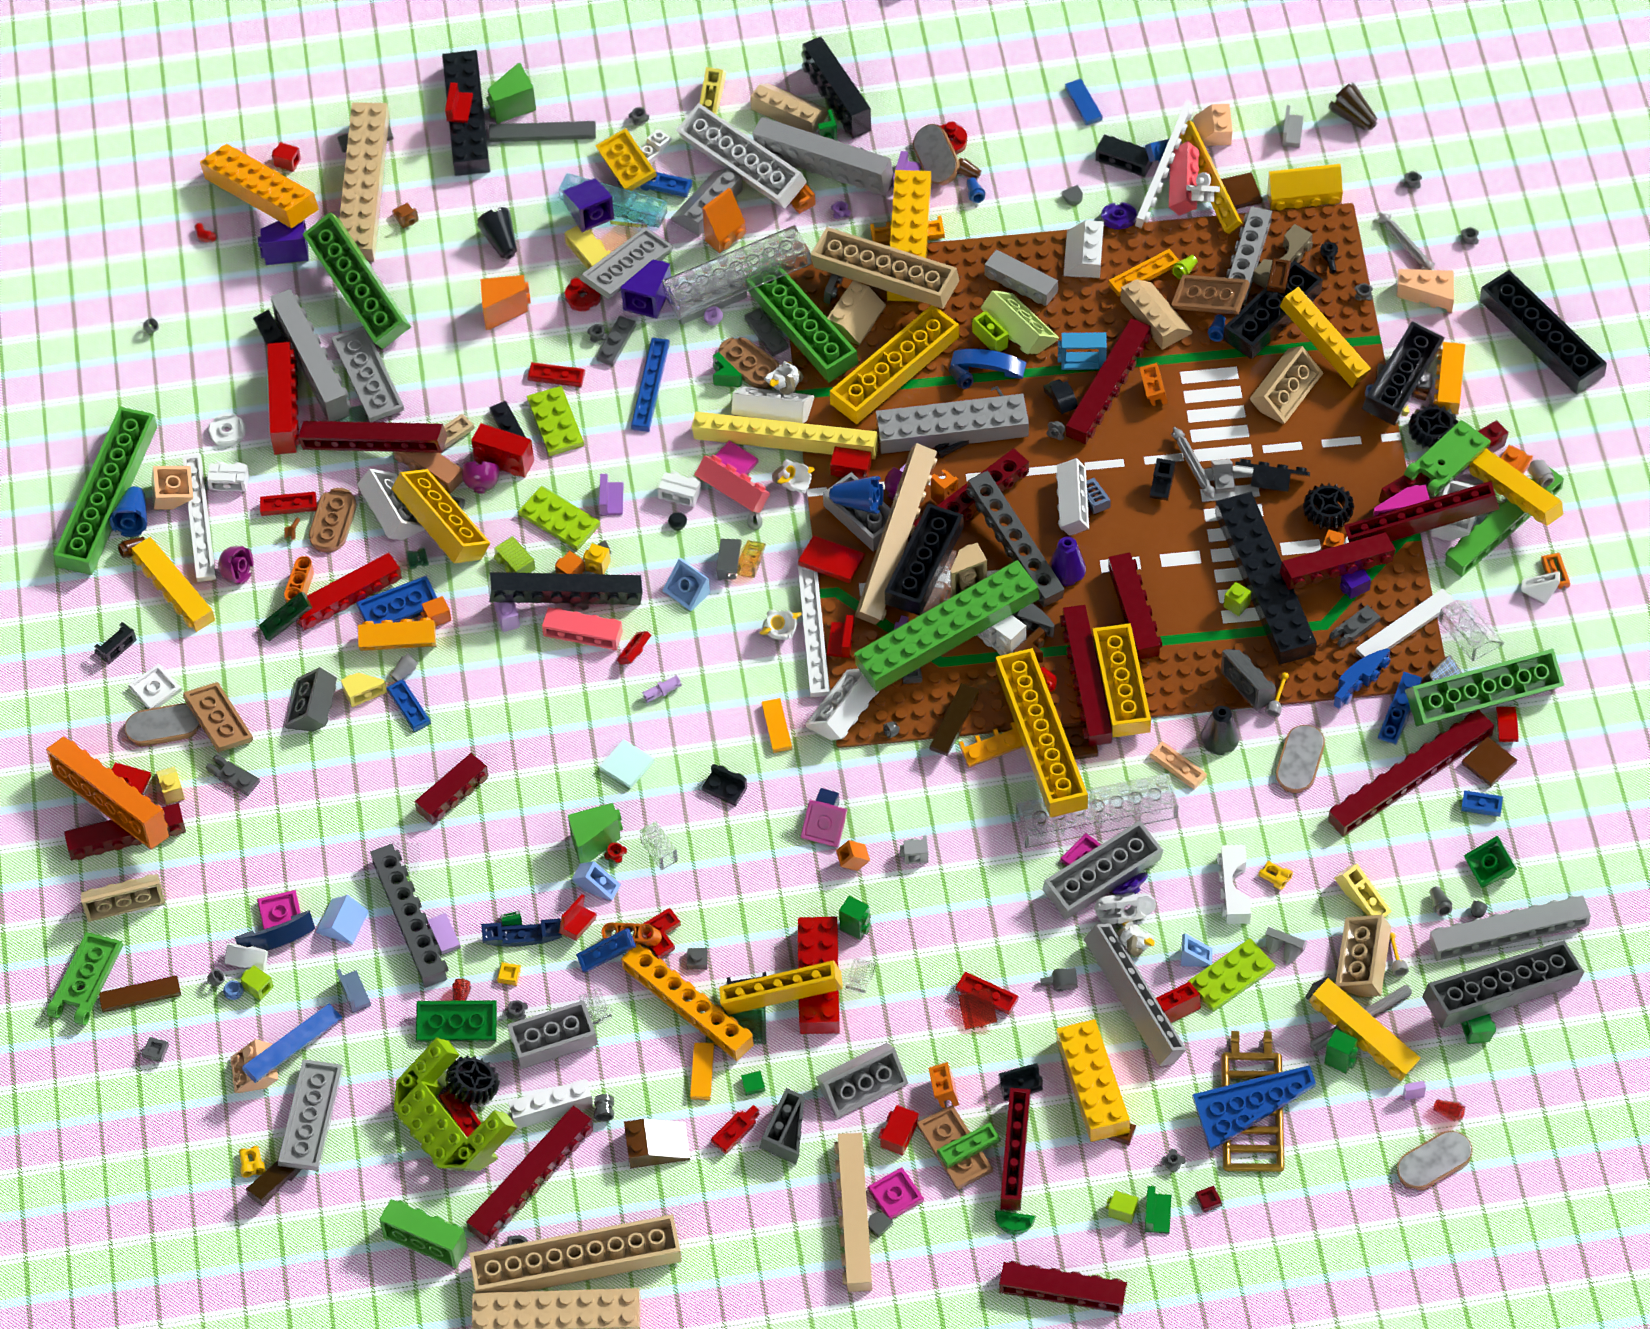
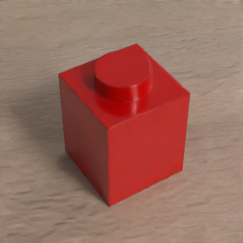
M279 142L277 148H274L272 151L274 166L292 172L295 171L301 160L298 147Z

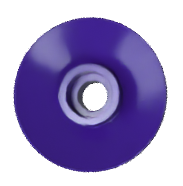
M1143 872L1135 875L1115 888L1113 894L1118 895L1132 892L1137 894L1141 891L1140 886L1148 878V873Z

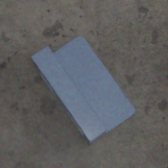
M340 969L336 970L339 983L352 1013L370 1007L371 1002L357 970L342 975Z

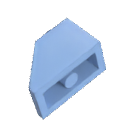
M594 861L581 863L571 879L584 891L609 901L613 900L621 885Z

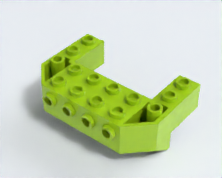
M436 1038L396 1080L394 1110L399 1115V1121L410 1129V1135L421 1143V1149L432 1157V1163L437 1168L453 1171H480L498 1159L494 1152L518 1127L507 1113L494 1110L469 1137H466L436 1099V1096L444 1089L437 1079L460 1054L449 1041Z

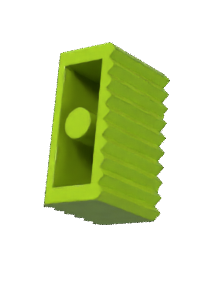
M984 311L973 318L972 332L990 350L1001 352L1008 347V332L999 325L997 320L990 316V313Z
M514 536L494 547V558L499 565L503 564L507 573H531L536 569L534 559Z

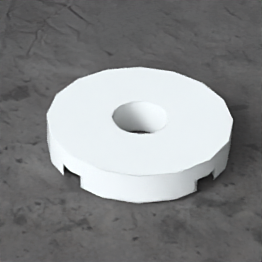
M224 413L214 418V421L209 424L208 432L215 444L222 447H230L236 445L244 438L246 427L242 418L237 417L233 413ZM226 427L232 428L229 432L222 431Z

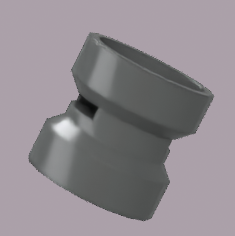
M608 1094L595 1096L594 1106H596V1109L594 1110V1118L603 1122L611 1121L614 1118V1110L612 1109L614 1097Z

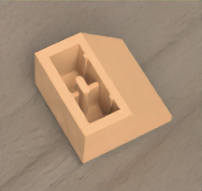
M254 1039L231 1056L235 1093L266 1089L278 1080L277 1068L257 1083H254L242 1070L243 1065L270 1047L271 1043Z

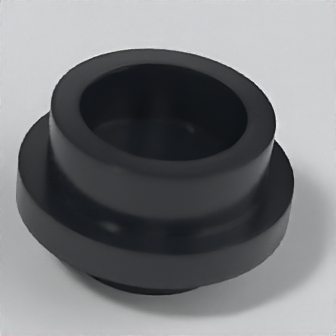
M676 512L669 516L668 524L674 530H682L687 524V518L683 513Z

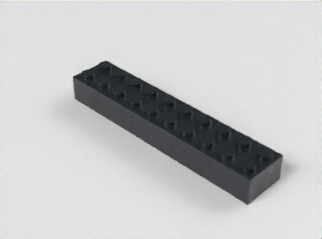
M1252 491L1216 501L1215 516L1244 584L1251 591V600L1279 665L1316 655V639L1294 589H1288L1280 574L1281 558Z

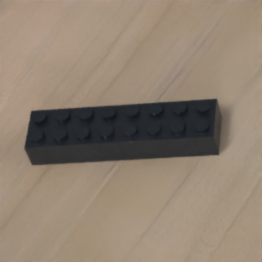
M477 50L442 54L446 99L450 83H458L459 92L473 93L468 123L449 122L455 176L489 173L490 163Z
M1510 270L1481 287L1479 301L1576 395L1605 377L1607 363Z

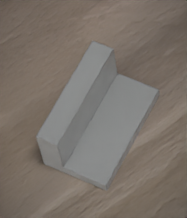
M1287 105L1282 146L1300 148L1304 116L1289 114L1290 105Z

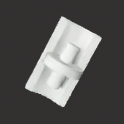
M1202 172L1196 177L1197 186H1186V191H1192L1191 201L1214 202V192H1220V187L1209 186L1211 177L1208 173Z

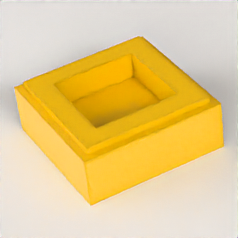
M501 962L497 983L517 986L521 965Z

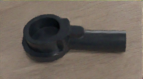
M1326 242L1321 245L1320 253L1328 261L1330 274H1335L1337 270L1334 259L1338 253V247L1335 243Z

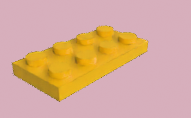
M626 128L595 145L626 193L657 176L656 171Z

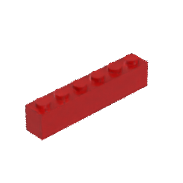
M388 552L307 595L312 608L296 621L303 631L312 628L317 623L331 618L334 614L348 609L356 602L380 592L390 584L397 583L402 579L399 565Z

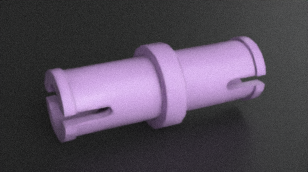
M675 675L664 682H658L656 686L643 691L642 694L646 702L649 703L660 696H666L668 692L681 687L682 684L678 676Z

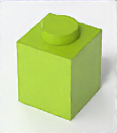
M1235 582L1224 595V608L1240 616L1250 605L1251 591Z
M255 965L244 971L240 978L243 989L260 1001L274 987L272 978Z
M1115 1190L1113 1197L1109 1196L1106 1203L1108 1217L1132 1224L1138 1208V1197Z

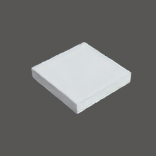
M157 664L128 684L129 689L147 709L158 708L182 692L181 687L160 664Z

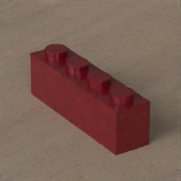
M470 753L415 800L416 811L432 825L436 821H440L451 808H455L465 796H469L473 792L474 788L487 780L489 776L487 766Z

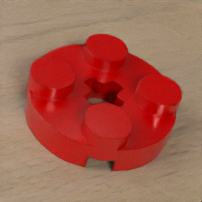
M953 121L941 125L940 127L944 129L948 138H953V141L950 140L956 155L963 152L968 141L965 129Z
M573 278L565 289V300L573 310L584 312L590 310V307L594 305L596 307L600 303L601 294L579 278ZM580 293H586V294H587V295H584L583 297H580Z

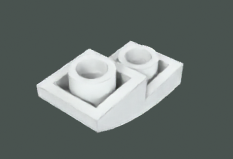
M659 129L647 137L646 144L640 149L650 164L664 151L672 137Z
M229 943L226 946L225 963L248 969L255 965L264 971L266 970L268 951L253 946L244 947Z

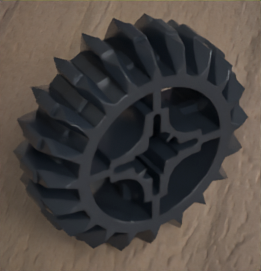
M1429 403L1427 408L1422 405L1420 410L1416 409L1414 414L1411 415L1408 432L1412 440H1416V445L1422 444V448L1429 447L1430 449L1458 423L1456 414H1452L1451 409L1445 410V406L1442 408L1438 407V404L1432 407Z
M1329 482L1327 486L1321 483L1320 487L1314 486L1313 490H1309L1308 494L1304 497L1303 508L1308 522L1313 521V526L1319 525L1320 530L1323 527H1326L1327 530L1333 527L1336 530L1338 525L1343 527L1344 523L1350 521V518L1353 516L1354 503L1353 497L1350 496L1349 491H1345L1344 486L1338 488L1337 483L1331 486Z
M468 1055L464 1058L459 1057L446 1071L445 1081L446 1088L450 1089L449 1094H455V1099H461L462 1103L468 1102L469 1106L473 1103L477 1107L481 1103L485 1105L498 1092L500 1084L499 1074L495 1073V1067H490V1062H483V1058L478 1060L476 1056L470 1058Z

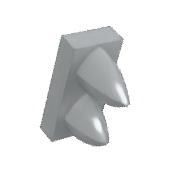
M1268 927L1265 933L1267 936L1266 948L1269 954L1278 951L1283 943H1285L1284 960L1287 965L1295 961L1307 945L1305 940Z

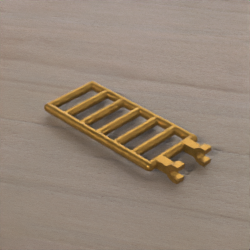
M1231 1031V1052H1223L1221 1055L1222 1087L1230 1085V1079H1256L1282 1072V1055L1280 1053H1272V1031H1264L1263 1053L1240 1052L1239 1031ZM1229 1060L1274 1061V1071L1229 1070ZM1283 1107L1268 1115L1275 1116V1126H1251L1239 1133L1276 1135V1145L1231 1144V1139L1223 1143V1169L1225 1171H1284ZM1231 1153H1276V1164L1231 1163Z

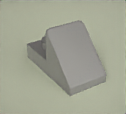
M1230 459L1212 460L1211 466L1216 493L1235 492L1232 473L1233 462Z

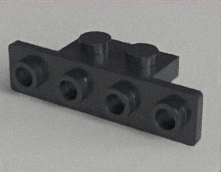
M1240 459V462L1235 461L1236 467L1253 469L1251 487L1288 492L1291 475L1310 477V472H1307V468L1296 467V470L1288 469V465L1282 464L1272 467L1269 466L1270 463L1259 461L1258 464H1251V460Z

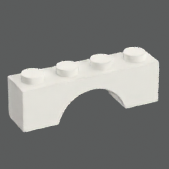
M1245 845L1221 846V853H1217L1218 865L1222 867V870H1219V882H1223V887L1220 888V898L1224 899L1225 905H1222V917H1226V924L1250 923V896L1239 892L1233 884V880L1238 875L1246 872Z

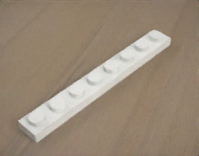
M1186 100L1137 216L1135 226L1142 228L1144 222L1148 223L1151 215L1149 209L1150 207L1154 208L1157 198H1155L1156 193L1160 194L1163 186L1161 180L1162 178L1166 179L1169 168L1167 166L1169 163H1173L1175 158L1174 149L1179 148L1182 140L1179 137L1181 134H1185L1188 126L1185 124L1186 120H1190L1194 110L1191 107L1193 102Z
M201 454L182 457L183 466H191L193 500L188 502L196 579L197 582L216 580Z
M798 566L810 697L827 696L829 694L818 572Z

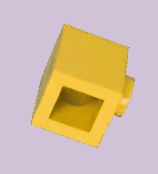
M592 543L589 550L586 549L583 555L586 571L595 574H605L611 562L609 548Z

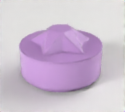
M716 306L709 307L704 313V320L709 325H717L723 318L722 311Z

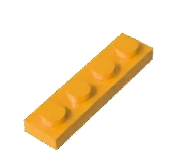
M1168 249L1110 279L1109 286L1119 297L1121 296V287L1136 279L1148 282L1173 269L1174 264L1179 262V259Z

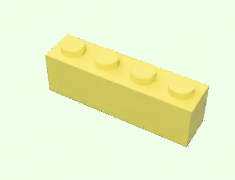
M577 225L564 232L567 246L587 269L611 253L604 248L600 239L595 238L591 229L581 232Z

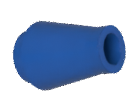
M969 178L966 182L968 198L973 203H981L985 199L986 192L977 182L976 178Z
M1216 315L1208 329L1209 338L1213 341H1221L1223 339L1225 317L1223 315Z

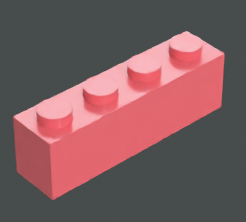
M1190 142L1183 143L1178 149H1174L1175 158L1173 163L1170 164L1169 208L1179 216L1197 209V201H1191L1192 191H1186L1187 185L1197 186L1196 177L1199 171V150Z
M704 455L694 475L752 512L760 513L771 494L765 490L766 486L758 482L756 484L750 481L752 479L750 476L744 473H737V469L730 464L725 465L721 463V458L715 455Z
M548 607L542 624L543 636L612 650H617L623 633L622 621L613 618H602L597 615L581 614L577 611H566L561 608Z

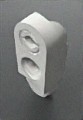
M1132 892L1104 896L1097 900L1094 910L1097 917L1103 923H1110L1111 925L1146 918V915L1155 910L1156 901L1147 893L1134 894ZM1127 905H1131L1129 909L1124 910Z

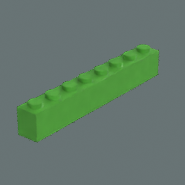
M1550 468L1554 474V482L1544 489L1555 496L1562 490L1564 478ZM1509 500L1505 503H1500L1499 509L1495 510L1492 514L1489 513L1480 525H1475L1469 536L1462 537L1455 547H1450L1447 550L1445 565L1460 577H1463L1528 520L1531 515L1523 512L1520 507L1512 504Z

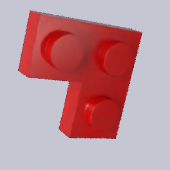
M668 908L643 923L653 926L662 934L659 944L649 946L658 959L675 950V945L666 934L681 926V921L671 908ZM652 932L648 934L647 939L650 938Z

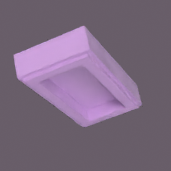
M446 913L428 919V924L433 930L435 940L440 947L442 955L461 948Z

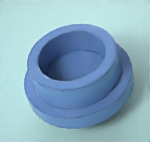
M232 980L226 983L223 992L227 999L236 1000L243 995L244 989L240 982Z

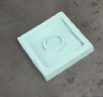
M623 739L600 765V770L631 789L654 763V758Z

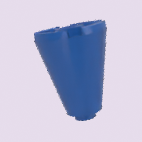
M879 476L833 485V488L830 489L829 497L835 504L878 514L881 511L878 510V507L883 504V484H879L878 480H881Z
M129 487L110 516L112 529L115 532L116 530L121 532V535L124 537L140 536L147 528L145 492L140 487Z

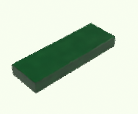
M301 591L259 624L266 640L271 641L312 608L304 592Z

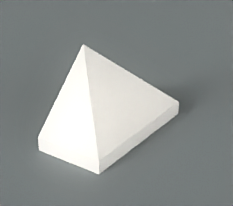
M1560 572L1523 579L1522 592L1546 604L1560 584Z

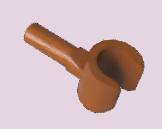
M296 518L291 526L284 528L285 539L291 536V540L296 538V526L300 522L299 518Z

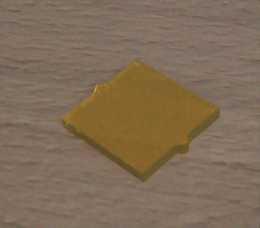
M610 220V224L637 228L648 227V225Z

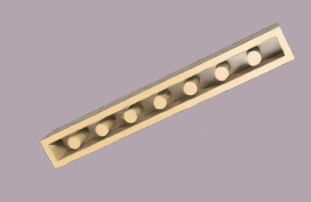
M862 1133L838 1134V1142H834L835 1154H839V1160H835L836 1173L840 1172V1178L836 1179L837 1191H841V1197H837L838 1210L842 1209L843 1216H839V1228L844 1229V1234L840 1235V1247H845V1253H841L842 1266H846V1272H842L843 1285H847V1292L872 1291Z

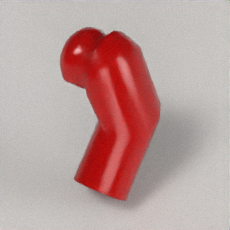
M202 223L195 224L194 228L200 241L214 242L216 240V233L204 230Z
M1043 666L1040 669L1049 692H1052L1056 688L1057 678Z

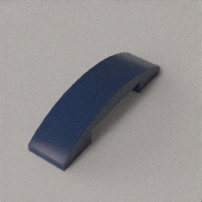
M310 910L291 916L290 921L254 933L252 930L234 938L237 945L244 947L253 946L268 951L291 943L316 928Z
M561 919L541 920V924L501 926V923L481 924L482 941L489 945L507 947L551 942L562 938V934L559 933Z

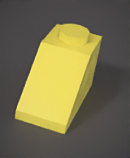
M356 673L348 675L341 680L343 692L351 707L387 693L385 681L373 676Z
M175 766L156 772L166 805L185 799Z

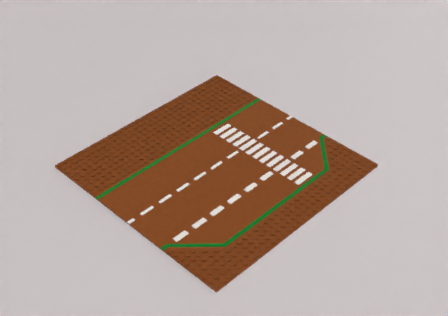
M1353 203L1270 210L1272 211L1271 224L1258 265L1263 259H1280L1287 254L1286 249L1283 247L1284 235L1294 224L1313 234V246L1310 251H1306L1299 262V264L1323 279L1321 294L1312 303L1371 368L1366 378L1354 387H1351L1293 321L1253 359H1250L1223 339L1221 341H1213L1208 335V329L1216 315H1223L1226 325L1237 314L1174 309L1193 333L1163 350L1152 338L1151 342L1145 345L1142 357L1137 358L1134 370L1128 373L1127 382L1121 385L1118 397L1113 398L1110 410L1104 413L1103 422L1101 425H1097L1094 437L1090 438L1087 444L1066 437V425L1076 409L1061 414L1053 406V401L1044 392L1043 386L1058 379L1062 382L1067 381L1079 405L1100 369L1061 370V362H1058V340H1062V333H1106L1107 359L1130 319L1137 320L1121 302V296L1118 297L1109 286V280L1168 249L1174 253L1179 261L1190 255H1194L1197 258L1198 263L1189 275L1226 278L1228 268H1232V265H1230L1232 255H1236V242L1241 240L1239 234L1241 227H1245L1244 217L1246 213H1238L1242 224L1230 234L1224 231L1217 215L1144 222L1142 228L1135 226V223L1133 226L1125 229H1112L1103 226L1100 278L1064 276L1067 230L927 243V259L957 268L959 283L944 309L937 308L959 324V338L858 424H855L830 404V390L931 305L914 301H887L886 290L864 284L876 293L886 304V307L859 346L849 342L857 351L859 364L829 383L789 339L792 366L797 367L804 376L803 380L798 382L795 387V392L814 395L809 417L804 422L805 424L877 431L876 411L999 397L1001 395L997 389L991 391V388L996 386L999 387L1004 396L1024 394L1029 421V437L970 443L943 457L936 453L937 463L934 469H931L930 475L936 474L939 478L944 479L946 476L942 474V470H946L953 477L956 476L958 478V489L968 483L969 479L980 474L1015 448L1029 461V473L1025 478L1015 482L1010 489L1003 491L1002 494L1047 563L1049 564L1060 539L1072 537L1076 540L1086 565V573L1083 579L1075 582L1074 585L1063 586L1065 589L1063 598L1050 605L1042 607L1040 602L1035 601L1032 603L1041 609L1054 623L1053 638L1045 636V644L1040 648L1043 652V662L1039 663L1040 668L1044 666L1057 678L1056 688L1049 693L1061 724L1080 722L1079 712H1081V707H1077L1076 703L1078 692L1073 689V679L1075 677L1074 674H1070L1069 663H1072L1071 658L1068 659L1066 654L1068 643H1064L1063 640L1065 628L1060 625L1059 616L1063 615V607L1086 605L1091 634L1093 633V628L1126 624L1108 570L1109 556L1130 552L1132 559H1136L1138 570H1136L1137 575L1140 574L1142 577L1143 585L1141 587L1142 590H1146L1148 598L1146 603L1147 606H1151V618L1157 624L1156 634L1162 640L1159 656L1139 660L1151 718L1212 712L1218 706H1226L1230 710L1253 708L1221 673L1222 651L1225 649L1240 650L1244 655H1247L1251 659L1252 664L1263 672L1264 677L1275 685V698L1282 681V673H1288L1289 678L1285 681L1278 701L1281 705L1334 700L1335 695L1339 691V678L1353 664L1362 659L1356 653V648L1433 595L1420 533L1391 541L1396 549L1393 561L1388 564L1373 566L1370 569H1364L1371 578L1370 590L1352 599L1340 589L1341 576L1323 580L1316 584L1305 585L1301 588H1294L1317 642L1316 655L1279 665L1252 600L1240 616L1224 608V595L1235 582L1245 588L1246 586L1215 516L1216 501L1252 491L1281 561L1323 549V543L1328 530L1326 527L1320 530L1319 525L1313 526V521L1308 522L1303 508L1304 497L1308 494L1309 490H1313L1314 486L1320 487L1321 483L1327 486L1330 482L1331 486L1337 483L1338 488L1344 486L1345 491H1349L1350 496L1353 497L1354 510L1350 521L1344 523V525L1373 517L1374 508L1381 504L1379 502L1381 489L1402 477L1407 468L1398 422L1394 426L1362 410L1366 399V387L1375 383L1377 365H1386L1374 301L1373 299L1371 301H1358L1355 299V286L1362 283L1370 285ZM1332 242L1338 247V253L1334 259L1337 270L1335 274H1330L1328 261L1320 253V247L1323 243ZM995 250L1058 280V292L1047 306L1036 303L1033 299L1020 295L1017 291L1006 288L1001 283L990 280L985 276V263ZM810 254L783 256L780 258L781 267L826 317L829 316L853 281L844 277L842 284L837 286L839 289L836 298H832L831 303L827 304L823 302L824 291L832 273L814 268ZM1171 269L1148 282H1151L1171 305L1181 279L1177 278ZM1252 282L1246 305L1264 288ZM992 291L1008 292L1015 295L1059 337L1055 343L1039 354L1024 353L1020 349L1021 346L1008 338V347L1001 352L1026 362L1023 379L1006 377L1005 372L969 367L968 372L972 374L974 382L969 388L963 389L958 387L949 373L954 351L962 349L990 350L972 332V320L984 312L981 306ZM1303 346L1323 374L1287 422L1282 424L1261 413L1252 403L1250 397L1288 348ZM1066 349V352H1098V349ZM1154 363L1158 364L1168 400L1167 404L1163 405L1161 400L1158 399L1155 401V406L1151 405L1150 399H1147L1140 367ZM1058 421L1065 426L1063 440L1047 436L1046 432L1049 429V422ZM1173 427L1182 430L1185 434L1184 438L1187 439L1209 479L1210 486L1214 487V489L1211 461L1230 459L1233 462L1232 473L1235 492L1214 493V499H1211L1202 492L1203 488H1201L1183 456L1177 440L1171 436ZM879 444L876 459H872L868 477L879 476L881 478L878 481L879 484H883V502L891 508L893 501L887 496L889 493L885 489V477L893 467L900 470L906 464L910 451L881 454ZM802 451L804 465L814 467V471L811 472V483L807 491L812 537L814 535L865 553V559L850 584L818 573L824 642L831 691L846 670L859 669L855 662V652L894 631L895 623L900 621L901 615L909 617V621L919 615L886 605L885 610L887 612L885 618L876 625L855 617L877 549L873 552L823 506V492L844 478L831 475L830 463L832 455ZM1077 458L1086 467V481L1095 478L1108 495L1111 505L1109 509L1093 514L1088 506L1089 529L1069 536L1064 530L1060 529L1058 524L1060 515L1057 507L1059 497L1057 495L1058 481L1056 473L1057 465ZM1157 458L1175 461L1174 479L1168 501L1150 498ZM1240 459L1251 460V464H1258L1259 461L1270 463L1269 466L1272 467L1282 464L1288 465V469L1296 470V467L1307 468V472H1310V477L1291 475L1288 492L1251 487L1253 469L1236 467L1235 461L1240 462ZM930 483L928 486H925L926 496L923 502L919 504L918 508L921 510L918 518L914 519V522L922 517L928 503L935 506L938 505L931 499ZM977 511L969 520L964 521V528L922 614L951 598L950 571L959 550L966 545L978 543L987 559V577L1013 563L1011 557L1009 558L1006 555L1002 543L996 540L993 529L987 526L982 513ZM1338 525V528L1336 530L1333 527H1330L1329 529L1332 531L1347 534L1344 526L1341 527ZM1366 605L1380 616V621L1343 647H1339L1337 643L1344 634L1333 640L1329 637V634L1336 627H1339ZM846 615H854V632L850 658L827 656L831 622L845 623ZM1437 617L1391 648L1389 656L1391 661L1387 668H1382L1378 679L1375 682L1372 681L1368 687L1363 684L1359 691H1355L1352 694V698L1395 694L1403 672L1422 677L1421 684L1426 683L1423 677L1445 657ZM1026 630V639H1027L1034 631ZM974 636L921 666L922 682L903 684V679L901 678L881 689L870 700L869 706L858 716L857 722L848 729L847 735L843 739L836 740L837 747L845 748L934 739L961 683L979 689L978 700L964 722L959 736L993 733L992 730L997 728L998 732L1012 730L1010 723L1015 721L996 672V657L1000 656L993 647L987 646L981 638ZM896 722L900 728L898 735L888 738L883 730L885 723Z

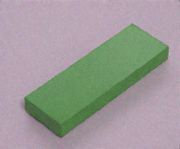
M988 1123L937 1149V1154L948 1169L1000 1142V1137L992 1124Z

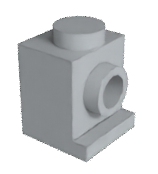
M923 836V839L920 840L909 839L903 841L904 845H900V857H904L905 864L928 863L927 836Z

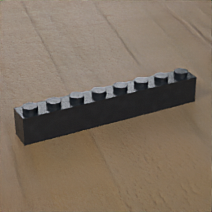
M490 572L488 580L489 602L640 605L643 594L641 575Z

